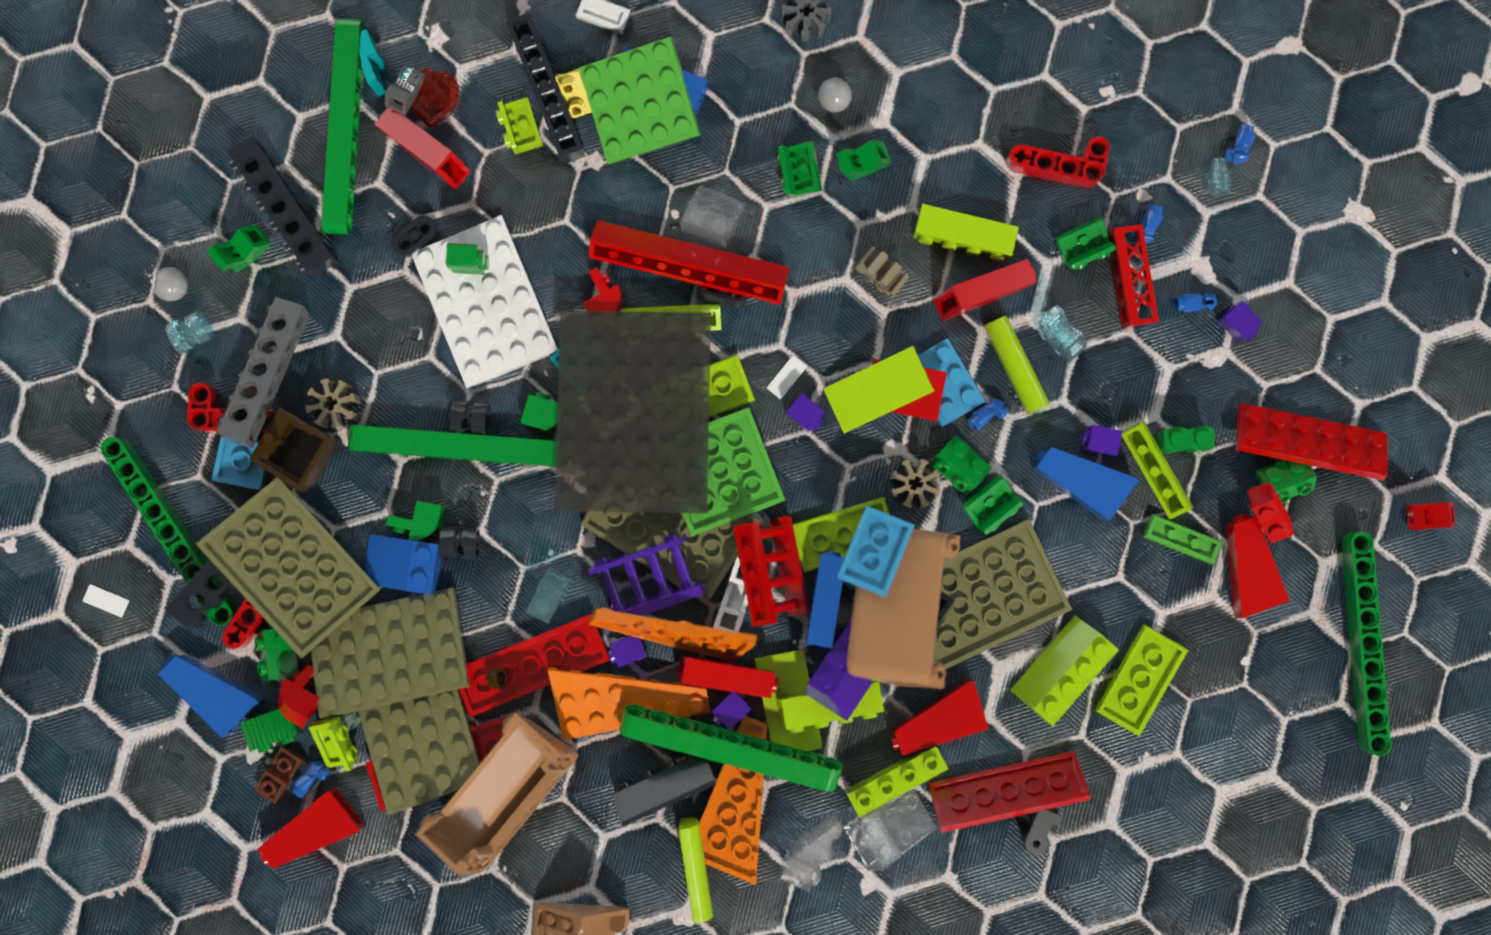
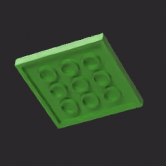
M672 37L579 67L607 164H613L701 135Z
M749 407L656 442L691 537L785 501Z

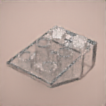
M914 788L861 817L858 816L843 827L868 871L885 869L937 829Z
M833 812L790 845L780 866L782 879L808 892L812 885L816 887L822 874L820 872L823 862L827 863L833 851L831 844L834 839H839L844 828L839 812Z

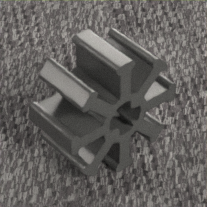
M787 0V4L791 6L782 5L781 17L782 21L785 19L791 20L786 22V33L792 36L796 29L802 27L800 41L808 42L810 34L808 28L811 27L817 33V37L820 38L825 32L826 25L821 21L830 23L831 7L821 8L826 6L827 0ZM804 11L809 12L808 17L803 16Z

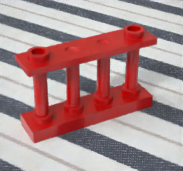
M791 515L769 519L771 527L762 529L759 528L758 522L733 526L753 627L777 623V613L784 611L788 612V617L810 614ZM773 537L775 552L765 554L762 539ZM778 561L780 576L769 579L767 564ZM782 586L785 601L774 604L772 588Z

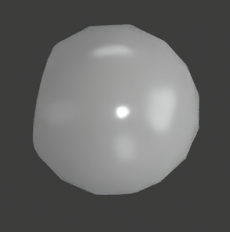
M830 78L824 81L819 88L818 100L822 108L827 111L840 112L846 109L851 102L852 90L848 83L841 78Z
M164 267L157 271L154 293L160 299L167 302L177 301L187 293L188 280L181 270L174 267Z

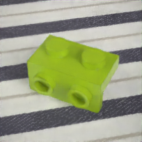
M528 97L504 104L503 101L497 102L500 110L496 111L499 124L505 125L507 133L503 134L507 148L512 147L516 155L543 146Z
M340 716L312 721L309 729L327 768L343 765L345 771H351L358 758V752L356 747L352 745L348 736V729L346 725H343Z

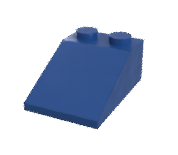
M370 534L364 572L376 586L430 595L434 594L438 588L442 562L439 544Z

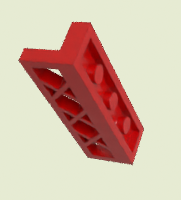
M1143 225L1113 228L1107 234L1109 241L1116 246V250L1110 252V261L1122 330L1130 329L1137 325L1157 323L1159 318ZM1136 231L1138 242L1132 247L1126 242L1124 233ZM1133 254L1141 260L1142 266L1138 272L1130 267L1129 260ZM1137 279L1142 281L1146 287V291L1142 296L1134 291L1133 284ZM1141 303L1149 308L1151 318L1139 319L1137 309Z

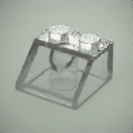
M700 185L690 200L680 223L681 230L727 249L746 203Z

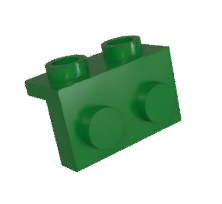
M808 141L791 147L778 146L779 154L777 155V161L780 168H782L783 178L781 179V185L784 192L796 198L822 191L814 142Z
M1101 218L1092 220L1055 237L1063 264L1074 270L1086 267L1087 263L1092 260L1106 258L1110 255V252L1116 250L1115 244L1109 241L1103 219Z
M957 435L952 437L944 448L930 461V464L964 495H968L976 488L992 469Z
M1282 460L1256 470L1255 474L1260 484L1271 482L1282 504L1294 496L1310 493L1314 489L1317 475L1310 465Z
M999 475L961 505V507L975 527L987 535L995 531L1008 517L1016 514L1024 503L1014 494L1005 479Z
M275 629L257 631L258 636H255L254 643L256 651L260 653V661L257 662L259 676H262V679L267 681L294 677L298 671L296 652Z

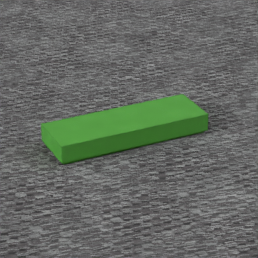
M1155 514L1150 515L1142 536L1211 565H1214L1222 545L1220 540Z

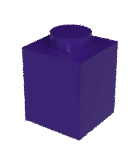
M1243 301L1233 305L1217 320L1236 342L1244 339L1247 341L1251 340L1259 332L1257 327L1263 323Z
M803 393L786 412V415L807 433L811 429L816 432L825 421L822 418L825 412Z
M1097 425L1088 426L1087 430L1083 431L1081 437V444L1084 445L1083 451L1110 457L1117 456L1122 431Z
M627 636L610 643L611 649H608L611 662L613 664L617 662L618 668L648 656L643 640L633 636Z
M730 692L713 708L712 712L715 716L712 718L721 728L726 726L730 730L751 710V706L739 693Z

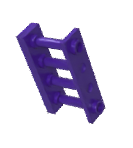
M677 532L663 537L664 541L610 560L606 556L594 561L595 565L588 572L590 575L597 572L601 573L613 605L612 610L642 616L704 594L706 591L704 581L696 582L695 579L691 578L679 544L684 543L687 539L686 533L678 536ZM670 548L682 580L681 588L672 590V587H668L656 552ZM644 556L647 557L659 589L658 595L652 598L645 595L633 560ZM621 564L624 565L636 597L635 603L626 606V603H622L610 568Z

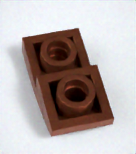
M284 744L279 749L270 767L264 771L254 791L275 804L292 781L306 757Z

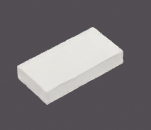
M582 0L576 17L622 35L631 11L605 0Z

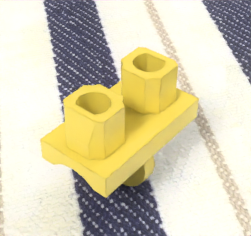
M575 69L568 73L557 74L555 79L570 117L575 118L592 113L580 70Z

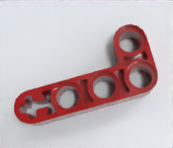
M1094 137L1084 147L1081 157L1026 145H1017L1008 154L1006 165L1014 173L1091 188L1105 174L1110 145L1105 138ZM1091 146L1098 147L1101 155L1093 154ZM1016 155H1020L1021 163L1017 162ZM1039 159L1045 160L1048 168H1041L1037 161ZM1063 164L1071 167V174H1067L1062 170ZM1086 170L1094 171L1096 179L1089 178L1086 175Z
M196 383L190 388L188 393L187 422L193 429L204 432H217L218 422L225 415L227 409L219 408V392L215 387L204 383ZM206 389L208 397L202 401L200 395ZM269 410L260 434L265 433L269 426L267 420L272 421L277 411ZM247 413L240 415L238 421L244 420ZM205 414L206 422L200 426L199 417Z
M246 598L222 635L224 645L230 649L248 646L265 621V618ZM250 609L255 612V620L253 622H250L247 618V613ZM240 632L238 634V637L241 639L240 641H236L237 636L235 635V633Z

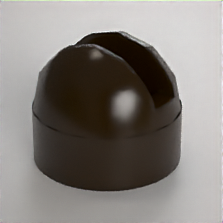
M492 669L486 674L485 680L488 682V687L500 689L507 685V674L504 669Z

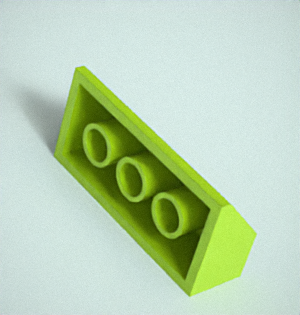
M1074 615L1012 686L1010 691L1046 723L1054 726L1117 653L1118 649L1099 632Z

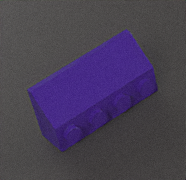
M852 619L809 681L805 690L806 695L848 721L873 683L872 680L851 675L847 669Z

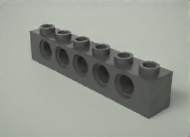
M275 297L273 304L269 305L264 325L258 329L255 346L250 349L247 355L245 369L238 376L236 390L228 399L226 413L218 422L217 433L224 440L248 448H254L310 316L303 305ZM286 324L282 330L277 331L278 326ZM276 346L273 352L267 353L270 347ZM267 368L264 374L258 375L261 369ZM257 390V393L254 397L248 398V395L252 391ZM247 413L244 420L238 421L240 415Z

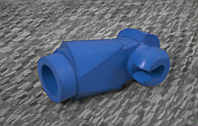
M1248 124L1239 126L1235 149L1228 148L1225 152V160L1227 162L1233 161V164L1236 165L1244 163L1250 158L1248 152L1255 138L1254 126Z
M1148 205L1141 223L1143 225L1145 243H1150L1155 239L1153 236L1156 228L1163 219V207ZM1136 231L1131 232L1132 238L1137 240Z
M1207 292L1204 295L1182 293V295L1175 296L1173 299L1174 310L1183 313L1201 311V309L1205 308L1210 311L1217 304V298L1211 292Z
M990 398L984 407L972 413L967 423L975 431H979L995 415L999 419H1003L1009 410L1004 406L1005 403L1002 400Z
M310 762V766L305 773L294 781L295 784L291 792L304 799L319 779L326 781L331 775V770L327 768L324 762Z

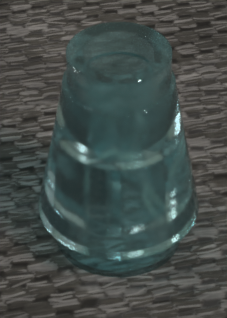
M1212 159L1210 161L1207 190L1214 197L1226 196L1230 194V189L1233 187L1226 159Z

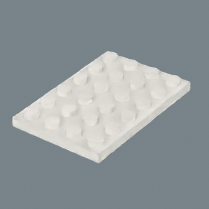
M502 215L421 248L411 255L467 389L483 384L558 351V347ZM447 243L480 245L481 250H484L485 254L489 255V269L485 270L484 275L452 273L451 269H448L446 266Z

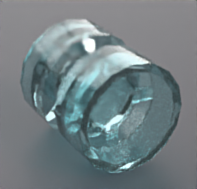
M199 310L184 316V321L177 319L165 325L169 341L180 354L193 349L195 343L201 345L214 338L209 322Z

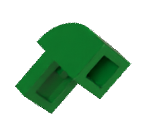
M871 140L857 149H843L836 153L839 159V168L849 180L862 178L892 163L883 141Z
M255 224L239 228L230 241L212 245L207 253L222 271L233 269L235 272H238L261 257L271 242Z
M417 501L413 520L388 515L386 525L392 526L393 532L408 534V530H410L408 540H426L434 536L441 528L446 506Z

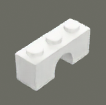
M739 557L736 558L713 627L715 629L739 632L748 605Z

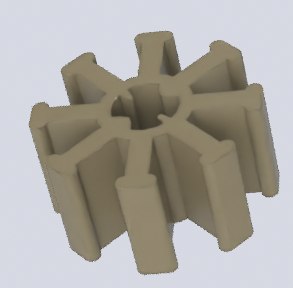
M875 247L870 248L855 268L857 272L864 275L863 279L866 282L873 283L877 291L882 294L884 292L889 298H893L909 278L907 273L900 270L902 267L897 262H891L886 253L883 251L880 253Z
M323 379L320 382L323 384L325 394H321L320 390L310 388L307 395L319 399L320 403L311 406L306 405V412L312 415L322 412L319 418L314 421L315 424L321 427L328 428V424L332 419V428L338 430L345 429L346 425L343 423L342 414L346 415L348 419L356 421L359 413L348 410L347 405L361 404L360 396L353 393L350 396H346L349 389H352V386L346 382L339 380V384L335 389V381ZM333 400L337 401V404L334 405V409L330 408L329 406L333 404Z
M908 459L900 463L907 477L898 474L897 471L891 472L889 477L890 480L894 479L903 483V486L898 489L893 488L889 492L892 498L897 497V494L903 491L907 492L904 502L901 503V506L904 508L912 507L911 501L914 495L919 503L918 507H926L929 505V502L926 501L922 491L932 494V497L938 496L940 488L928 486L926 481L938 479L940 475L937 470H934L930 475L924 477L922 473L928 461L923 459L917 461L918 466L914 473L910 465L911 461ZM917 478L920 488L910 489L912 485L908 484L909 480Z

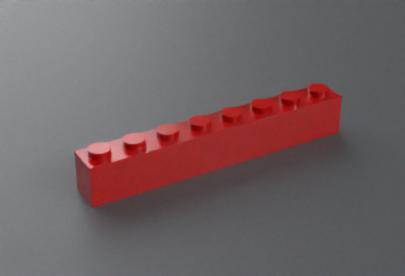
M597 220L590 238L588 256L591 259L781 305L790 268Z

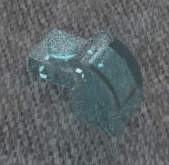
M1055 305L1050 311H1047L1038 322L1040 327L1037 331L1056 353L1069 363L1087 347L1083 333L1068 323L1063 309Z
M550 567L537 586V591L526 613L546 623H550L560 601L564 599L574 577L554 567Z

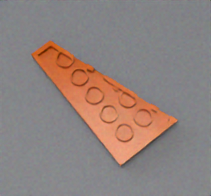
M609 608L596 609L592 613L589 625L730 663L755 646L757 635L693 625L687 621L674 622L620 613Z
M548 667L563 740L619 730L624 707L629 704L647 707L680 717L711 712L706 687L681 682H659V680L650 679V681L636 679V677L605 673H581L579 670L564 671Z
M745 715L737 732L766 740L767 723ZM723 764L717 784L713 788L699 822L705 864L756 885L764 774Z

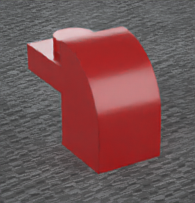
M598 268L589 271V274L600 294L585 301L583 305L593 324L598 328L618 315L622 307V293L618 284L609 289L608 286L612 284L606 272L600 274Z
M1453 502L1406 505L1409 530L1456 527Z
M307 665L302 672L300 670L297 671L291 681L284 678L278 697V707L281 714L302 729L316 712L320 700L319 697L307 691L314 681V670L310 665Z

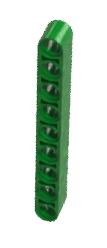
M337 18L335 23L322 207L323 233L350 235L352 230L363 73L360 58L361 31L365 30L363 19Z
M350 425L347 450L567 468L570 443Z
M106 438L101 444L102 455L188 584L194 577L195 568L198 566L202 569L208 560L196 545L193 537L132 444L128 440L121 438ZM118 443L120 445V451L117 455H115L113 449L114 446ZM130 464H132L134 470L133 473L129 476L127 473V467ZM143 484L147 487V492L144 496L140 493V488ZM156 505H159L161 508L158 517L154 515V507ZM170 525L174 528V534L171 538L167 534V529ZM183 546H186L188 550L185 558L180 554ZM214 577L209 585L213 589H218L221 587L222 582L219 577ZM229 592L224 596L226 598L224 603L215 610L213 608L207 614L213 624L217 626L229 625L239 609ZM196 596L200 605L203 606L204 597ZM223 608H226L229 612V617L226 621L221 617Z
M1350 532L1342 538V556L1358 743L1364 752L1375 756H1384L1391 749L1374 541L1371 535L1366 532ZM1356 537L1361 541V546L1358 549L1354 545ZM1358 562H1361L1363 565V571L1360 574L1356 570ZM1361 587L1365 590V596L1362 599L1358 594ZM1363 612L1367 614V621L1364 624L1360 619ZM1365 637H1368L1369 646L1365 649L1363 647V640ZM1370 662L1372 667L1371 671L1367 674L1365 672V665ZM1370 687H1372L1374 694L1369 699L1367 696V691ZM1374 712L1376 720L1371 724L1369 717ZM1377 738L1378 745L1375 749H1372V740Z
M629 704L624 707L619 726L620 734L627 738L828 792L836 789L843 768L840 761L828 756L635 704Z

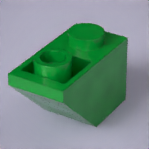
M537 392L536 396H528L521 424L548 432L577 416L579 409L574 407V402L560 399L559 403L550 400L551 396Z

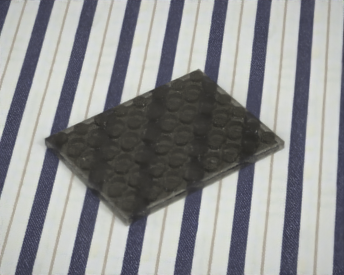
M561 311L555 511L707 514L711 313Z

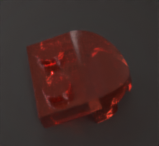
M424 68L419 70L425 74L423 84L410 108L431 129L450 117L455 111L459 99V85L456 79L445 70L438 72L432 71L431 68Z

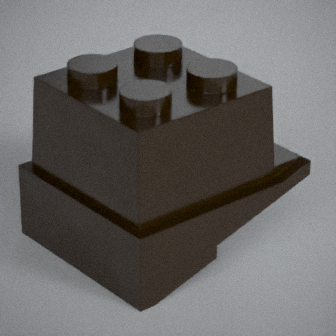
M279 407L249 460L296 490L307 492L309 488L316 486L339 444L336 443L337 439Z

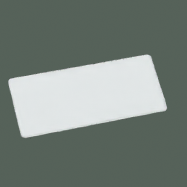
M793 355L768 385L767 389L779 399H782L807 368V365Z
M91 584L83 598V602L119 617H123L129 600Z

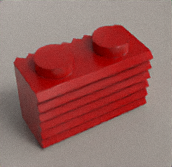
M1271 482L1248 490L1251 511L1255 514V518L1259 521V525H1261L1269 542L1274 543L1292 536L1294 532L1290 516Z

